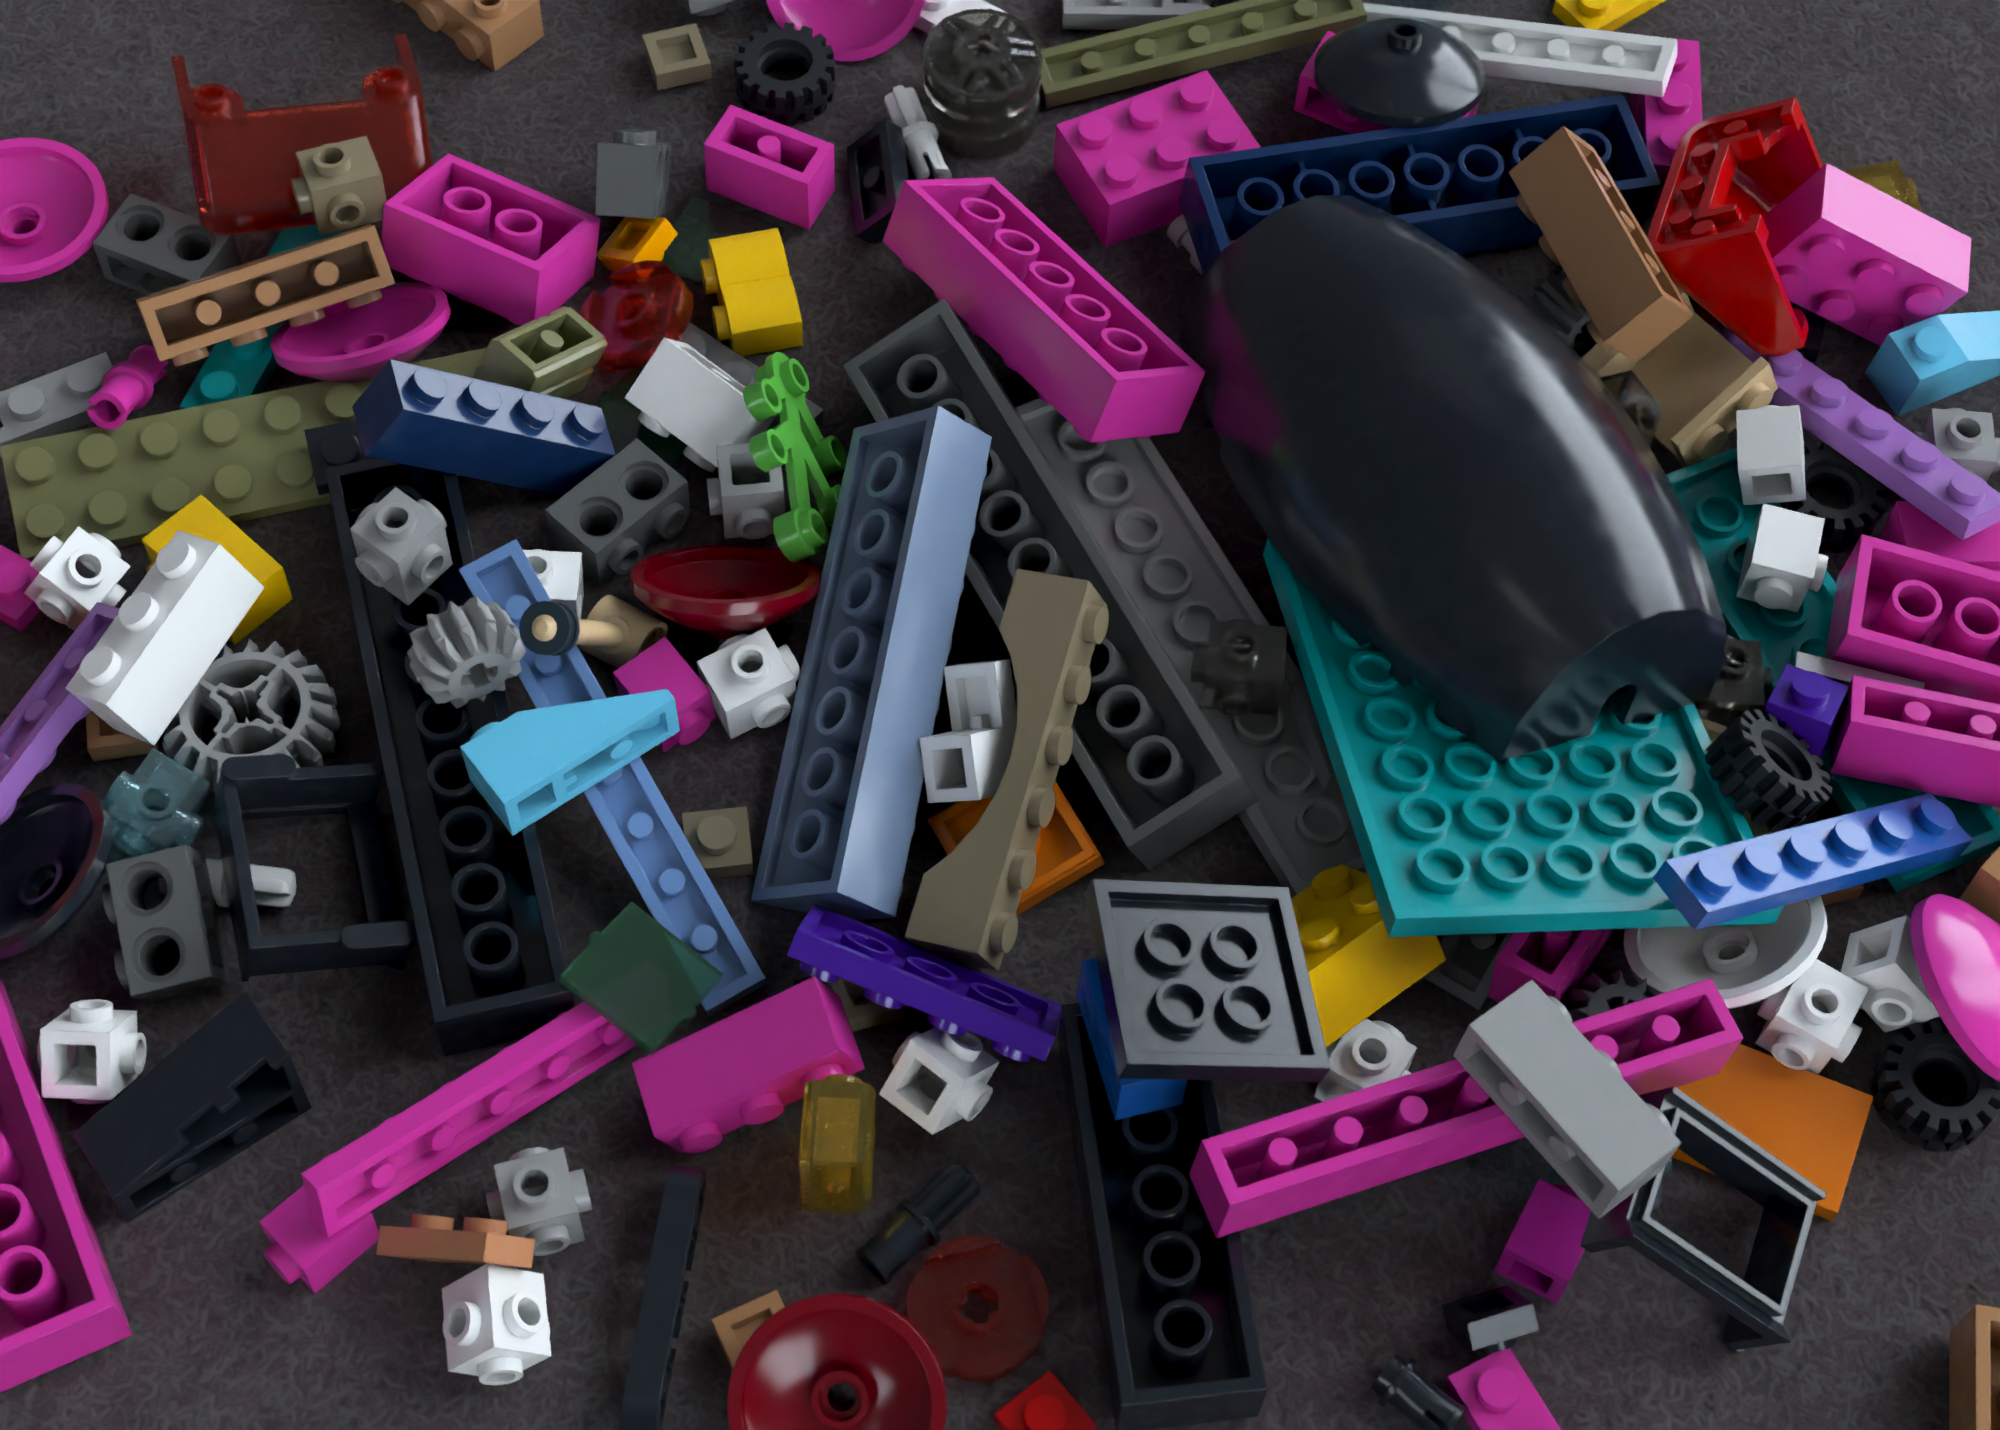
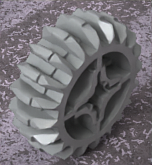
M249 638L243 652L233 653L229 647L223 646L220 653L221 658L211 663L163 732L164 742L162 745L168 759L173 761L176 774L180 779H183L184 783L191 781L194 790L203 798L213 791L216 795L221 765L224 760L230 757L285 754L294 759L296 768L324 766L321 755L335 754L336 741L333 734L339 732L340 718L335 707L337 699L332 687H329L323 671L318 668L317 664L308 666L306 657L301 654L299 649L285 655L283 647L276 641L264 652H260L258 645ZM291 700H294L301 707L296 723L292 729L284 726L282 719L286 715V705ZM211 714L217 718L218 725L213 729L215 737L206 745L201 741V733L206 720Z

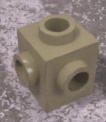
M367 136L324 144L319 147L296 152L301 177L291 179L294 198L300 214L311 212L319 236L383 220V205L387 202L383 177Z

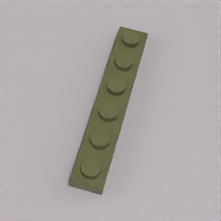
M1241 0L1031 52V66L1047 109L1322 41L1327 31L1337 34L1349 26L1366 22L1367 13L1361 0Z

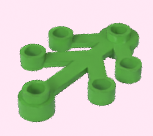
M775 352L767 356L765 364L756 369V382L744 388L743 397L747 409L757 421H763L778 413L780 416V424L750 438L749 449L754 462L763 472L771 471L784 464L786 466L791 511L774 518L773 532L784 556L789 561L797 563L819 553L821 545L828 541V530L825 522L833 526L841 485L830 488L825 477L844 470L847 455L841 442L835 436L830 435L823 438L805 402V393L809 390V381L802 365L794 358L789 359L785 354ZM808 485L817 500L820 513L811 508Z

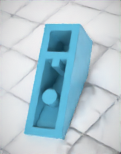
M2000 311L1939 314L1889 333L1865 373L1897 416L2000 376Z
M668 689L518 711L501 722H492L483 726L472 736L469 742L460 746L469 779L513 836L678 733L680 727L675 698Z

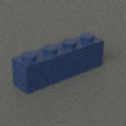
M392 359L387 362L352 406L364 454L367 457L559 496L565 495L616 455L601 407Z

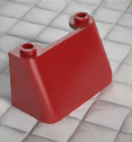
M1796 97L1701 121L1687 130L1679 140L1647 234L1654 252L1658 255L1675 285L1756 353L1768 354L1770 356H1782L1795 349L1804 348L1809 330L1805 314L1799 309L1792 308L1766 245L1769 232L1763 220L1765 215L1823 167Z

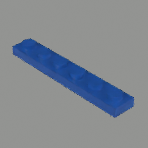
M1932 793L1671 858L1665 860L1653 879L1690 926L1697 930L1959 858L1973 840L1956 822L1955 815L1950 808L1938 801Z

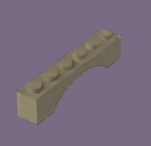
M1017 569L999 626L1011 656L1017 685V727L1010 760L995 796L976 826L949 855L924 873L905 934V938L912 944L959 963L999 971L1004 953H1008L1014 946L1018 933L1016 911L1023 890H1027L1031 886L1036 873L1037 857L1034 850L1041 827H1046L1049 824L1054 812L1055 793L1053 786L1059 766L1065 765L1071 755L1073 747V731L1071 726L1077 705L1083 704L1089 694L1091 686L1090 661L1095 645L1102 643L1108 629L1109 612L1107 604L1089 580Z

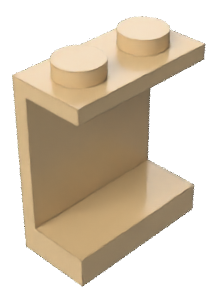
M1675 285L1693 315L1685 324L1636 362L1616 349L1606 352L1598 344L1586 353L1582 359L1596 372L1625 412L1684 467L1699 462L1701 459H1709L1718 453L1726 443L1728 434L1737 427L1736 411L1757 409L1769 405L1773 398V393L1778 389L1770 363L1762 356L1752 363L1694 312L1688 295Z

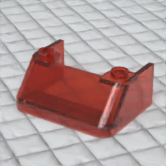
M406 34L394 35L396 66L381 67L363 80V99L247 111L244 109L241 96L221 84L208 83L197 88H190L183 55L172 56L181 137L201 225L207 230L219 234H237L315 225L311 212L299 213L291 186V179L301 177L296 152L319 147L324 144L367 136L382 173L387 201L433 166L421 82Z

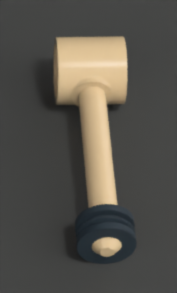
M609 594L604 596L594 606L587 619H579L575 612L565 604L550 601L536 602L523 613L519 624V632L524 645L536 654L558 656L570 651L574 645H580L582 651L618 669L663 637L667 638L668 627L665 622Z

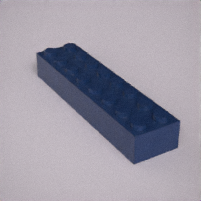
M1624 94L1462 117L1429 127H1395L1192 157L1188 159L1179 203L1205 278L1222 251L1275 210L1314 195L1353 196L1403 219L1458 255L1538 243V239L1544 234L1540 227L1531 222L1518 207L1515 197L1520 192L1509 171L1562 126H1565L1595 148L1640 226H1643L1662 184Z

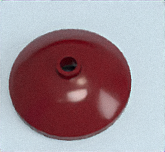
M716 544L685 547L655 554L637 563L631 570L630 577L632 592L651 610L682 626L708 631V634L714 638L730 639L736 635L745 634L748 630L774 624L803 608L819 591L821 570L816 563L808 558L793 563L777 548L740 544Z
M826 1293L806 1297L788 1304L771 1315L755 1330L741 1350L732 1370L728 1388L727 1414L730 1430H944L947 1417V1391L943 1372L935 1352L924 1335L909 1319L890 1306L872 1298L848 1293ZM836 1383L849 1384L855 1391L856 1401L849 1406L838 1405L831 1396V1387Z

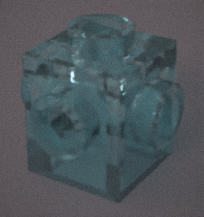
M152 748L133 776L123 771L117 777L103 800L109 808L112 817V843L131 857L185 844L190 846L205 822V818L198 815V812L207 800L210 782Z

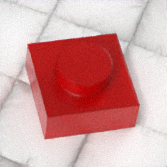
M1050 1370L994 1414V1422L1000 1430H1095L1096 1428L1094 1421Z

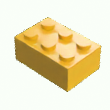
M1342 864L1326 869L1313 878L1309 887L1291 899L1326 1047L1446 961L1436 935L1388 936L1369 875Z

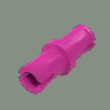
M141 345L135 348L125 362L115 364L105 374L102 382L103 387L89 399L88 404H92L91 407L87 408L90 419L103 429L113 430L119 428L132 411L141 409L152 398L154 385L167 373V370L163 368L168 366V361L160 362L152 345Z

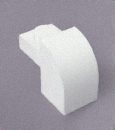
M1006 659L945 666L944 674L952 731L919 738L928 803L970 801L993 797L998 790L1009 763L1017 727V708L1011 661Z

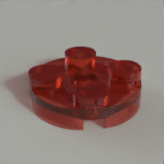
M655 260L639 261L626 265L611 274L609 277L615 284L606 289L601 296L594 289L585 300L579 313L580 316L605 336V340L608 343L598 364L606 371L626 370L647 364L664 337L683 342L681 335L687 328L693 312V294L677 273H673L667 264Z
M965 1236L940 1245L925 1259L924 1266L916 1273L914 1281L912 1280L908 1290L906 1314L907 1319L920 1330L931 1345L940 1363L943 1376L949 1378L958 1377L966 1381H989L1013 1373L1037 1353L1048 1321L1049 1295L1039 1268L1023 1252L1021 1257L1014 1250L1003 1247L1001 1240L989 1236ZM979 1293L980 1298L985 1303L995 1301L998 1310L988 1314V1322L975 1324L971 1318H963L958 1310L966 1307L968 1294Z

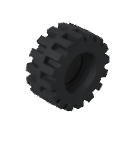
M774 23L766 25L765 33H761L758 29L749 33L750 42L742 40L738 46L739 53H735V83L737 96H739L740 104L744 109L750 107L751 113L761 117L765 115L767 119L778 122V119H783L786 126L796 125V118H802L805 123L814 119V111L822 114L827 110V101L832 102L835 95L836 71L834 52L831 45L826 46L825 37L820 33L813 37L812 28L804 25L799 31L795 30L794 23H784V29H777ZM786 67L798 69L805 73L802 77L789 81H779L765 75L774 69Z

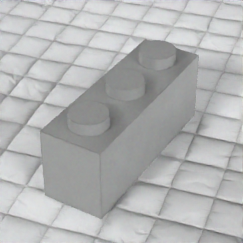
M1533 980L1527 982L1469 1024L1453 1054L1457 1061L1598 1219L1661 1172L1681 1144L1680 1140L1672 1133L1671 1126L1664 1114L1655 1106L1645 1103L1622 1078L1621 1071L1616 1062L1604 1051L1595 1049L1573 1025L1572 1018L1564 1005L1556 998L1547 996Z

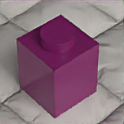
M1539 1179L1493 1271L1557 1304L1585 1251L1580 1244L1591 1210L1571 1187L1562 1184L1551 1185Z

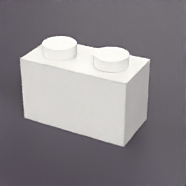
M665 337L625 396L626 400L641 410L637 419L643 425L665 438H668L670 433H672L687 445L683 454L701 468L712 473L718 468L716 446L749 443L751 437L766 431L776 416L774 415L763 421H757L746 407L743 397L745 386L687 343Z

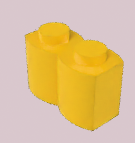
M778 228L709 239V258L700 260V269L706 295L716 293L719 302L718 306L711 308L717 340L719 342L728 340L730 349L741 356L803 346L800 308Z

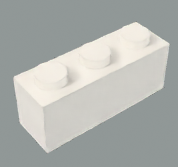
M178 530L170 542L158 553L155 563L133 594L123 602L118 615L96 646L84 657L79 670L65 689L113 729L155 745L260 595L264 586L219 543Z

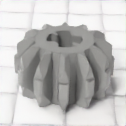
M477 596L470 598L463 606H457L450 601L446 611L439 615L427 614L428 625L418 628L410 634L413 646L407 652L411 661L410 668L417 681L421 683L425 692L431 695L436 704L450 701L456 708H460L470 699L475 698L483 703L486 695L493 690H506L505 679L517 676L522 671L519 661L526 651L522 645L520 633L508 613L501 609L497 601L484 604Z

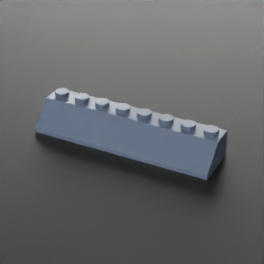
M940 406L857 427L853 430L751 902L807 913L815 903L857 921L896 917L898 902L903 890V877L911 838L915 830V817L924 778L919 738L932 735L935 718L940 706L944 667L947 664L948 655L952 647V634L959 599L964 587L963 579L971 539L975 532V520L983 481L987 473V460L992 440L990 435Z

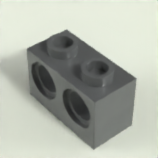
M642 129L614 130L612 140L597 143L595 215L655 219L668 213L671 143L656 142L657 131Z
M132 193L129 194L92 243L105 279L147 295L242 264L234 234L222 224L212 220H200L177 211L173 206L163 201L153 202Z
M636 438L545 509L550 542L560 551L582 552L583 571L601 586L615 574L624 575L630 572L639 563L643 552L661 537L668 539L675 536L684 527L691 514L688 481ZM651 497V499L640 500L641 498ZM599 533H607L603 536H593Z
M185 844L106 864L109 884L104 885L102 888L103 905L110 922L117 924L122 949L115 951V969L121 986L125 990L129 989L130 996L147 1002H155L230 984L205 854ZM164 877L168 886L164 901L156 908L147 910L144 903V893L147 886L153 880ZM176 942L180 949L179 962L173 971L161 976L156 967L157 955L165 945Z

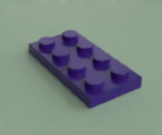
M815 903L797 929L787 956L801 961L799 968L812 977L815 976L819 980L836 983L840 977L865 987L863 995L879 1005L892 1009H901L902 1005L906 1004L928 1013L927 1021L930 1024L950 1034L963 1036L969 1030L992 1040L991 1047L995 1051L1013 1060L1028 1062L1032 1056L1045 1062L1056 1037L1061 1004Z

